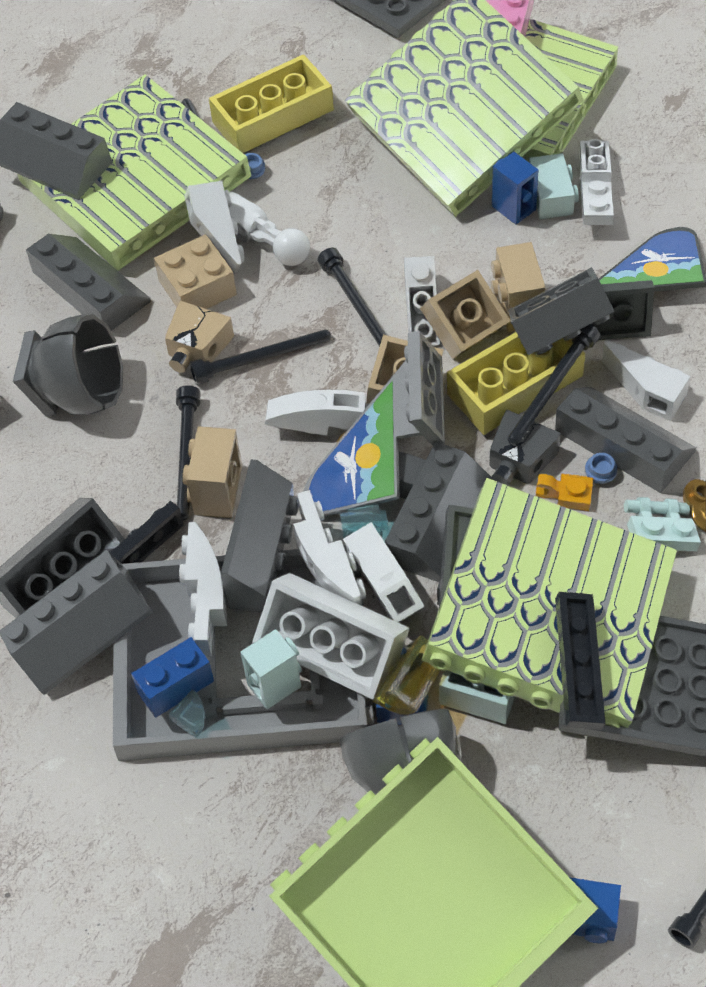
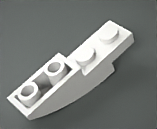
M599 139L580 141L581 213L584 225H613L614 212L609 141Z
M312 390L292 393L268 400L265 425L327 436L329 426L348 430L370 403H365L366 393L349 390Z
M310 490L297 493L302 521L294 523L293 527L297 546L307 567L324 589L362 606L361 600L366 598V592L361 578L355 580L352 571H356V564L352 552H345L341 540L333 542L329 528L323 529L321 521L325 519L320 501H313Z
M189 522L188 535L182 536V554L186 555V563L180 564L179 568L180 584L186 585L188 597H191V613H195V623H189L188 638H193L205 656H211L213 626H227L225 591L212 546L197 523Z

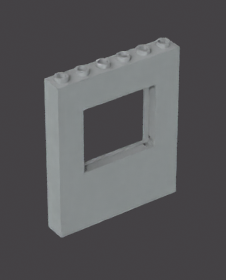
M343 545L345 552H348L349 549L347 548V546ZM299 549L283 550L286 553L285 567L283 572H278L277 578L291 573L322 587L310 572ZM225 555L216 556L220 573ZM186 559L122 564L127 569L153 613L114 642L113 748L118 761L338 743L342 736L374 725L372 705L365 706L364 695L311 670V691L293 692L269 709L264 707L256 695L217 698L215 626H213L212 655L206 656L211 665L214 682L155 718L137 693L131 673L188 639L189 623H195V613H191V597H188L186 585L180 584L179 568L180 564L186 563ZM355 561L356 571H352L354 577H362L361 569ZM306 700H313V704H306ZM223 707V712H217L216 708Z

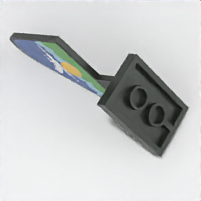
M675 227L654 234L599 278L615 312L609 314L610 318L607 321L594 326L600 333L598 340L651 336L655 291L706 287V276L700 247L694 230L687 227Z

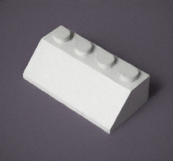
M288 573L272 581L253 643L276 629L284 639L289 637L299 651L297 656L299 665L373 700L399 660L410 628Z

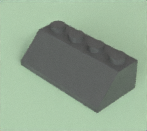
M16 102L0 119V166L79 200L112 164L105 138L24 104Z
M48 233L26 249L32 271L37 277L82 315L94 314L104 321L110 331L151 302L149 296L77 237Z
M592 387L575 388L559 405L556 411L555 431L560 432L561 435L593 454H609L616 462L617 468L659 493H662L696 452L697 447Z
M438 442L434 443L385 540V544L403 570L436 582L440 581L445 516L448 505L474 509L486 478L492 480V477L465 451Z
M253 459L250 460L221 576L228 608L262 612L272 581L277 578L278 572L284 571L286 553L283 552L285 544H290L293 527L290 524L291 516L297 515L299 505L297 496H294L293 483L260 461Z
M78 498L0 566V604L15 618L105 550L115 549L125 540L93 498Z
M105 550L2 628L0 636L10 655L38 690L45 695L150 616L153 611L127 569L108 550Z

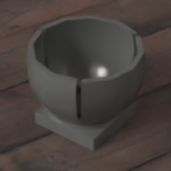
M94 314L77 315L56 322L49 326L42 337L35 330L24 332L13 383L45 417L56 415L58 407L71 414H94L115 406L123 390V364L118 345L106 346L90 351L84 350L115 343L116 339L108 325Z
M443 708L400 717L402 726L399 727L395 718L342 736L340 738L342 757L351 778L367 792L371 790L376 795L387 785L382 779L398 764L404 769L414 759L409 753L425 738L431 743L438 737L456 756L458 753L456 727L448 709Z

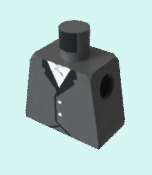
M506 410L490 448L489 459L490 467L495 469L492 480L509 486L513 478L526 484L531 483L559 453L561 437L560 432L534 421L520 443L515 446L510 445L508 436L522 417L510 410Z

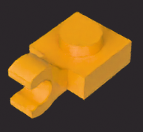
M561 473L560 481H558L551 475L539 474L535 496L540 498L558 499L557 505L568 509L589 511L593 478Z

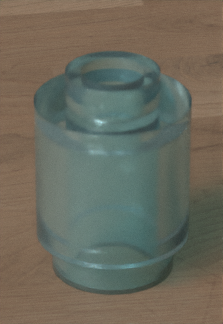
M378 504L349 508L348 512L340 513L343 539L371 522L381 537H383L382 530L388 529L386 510L380 511Z

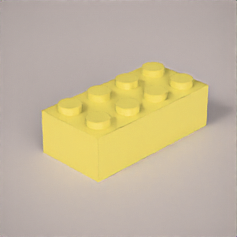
M304 54L209 98L213 124L226 140L242 153L334 110L332 85Z
M517 332L447 371V395L477 429L485 435L500 425L506 410L516 414L527 410L572 345V339L565 341L561 338L552 343L553 347L545 353L536 355L534 352L528 355ZM584 351L579 355L554 393L583 376Z

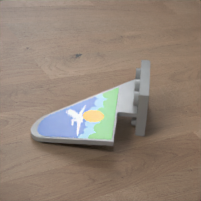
M420 331L408 333V346L404 348L405 362L310 475L304 491L310 490L313 501H320L324 517L399 499L398 439L422 435L432 445L435 442L445 444L442 357Z

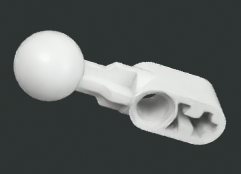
M230 192L231 207H229L231 218L235 217L237 222L238 234L235 235L236 238L243 242H248L252 239L272 245L274 255L278 261L288 266H296L306 260L310 252V242L302 231L295 228L279 231L276 229L275 223L268 220L267 215L259 206L234 192Z

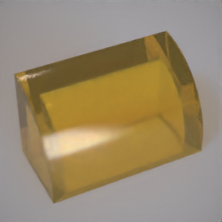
M421 635L405 647L373 702L398 714L409 715L418 710L441 671L432 667L430 663L422 661L428 643L426 638Z

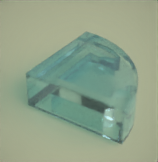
M191 690L169 713V717L172 722L195 738L203 730L205 711L201 698L194 690Z

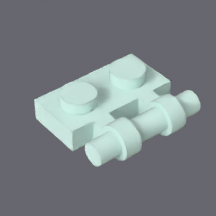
M648 497L625 500L624 512L636 514V516H630L627 523L629 532L674 548L677 551L698 550L701 541L693 519L680 518L679 516H687L689 514L690 506L687 503L666 498L664 501H651ZM652 514H662L663 517H652Z

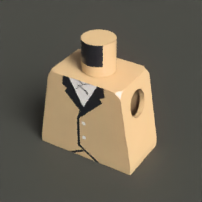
M180 301L165 335L168 355L172 357L169 361V366L176 372L184 373L191 361L202 359L203 361L209 360V362H213L234 337L231 317Z

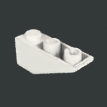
M222 181L188 186L184 197L191 225L201 236L205 234L208 236L233 273H238L242 262H244V251L242 245H237L235 235L238 234V227L235 217L231 218L230 216L231 197L229 191L224 190Z
M434 256L404 258L408 332L420 331L432 346H440L438 336L420 310L427 300L437 295Z
M605 340L602 355L604 365L642 409L671 421L687 396L691 376L679 369L659 363L649 356H643L627 349L624 345Z
M372 522L343 539L391 620L399 623L425 607Z

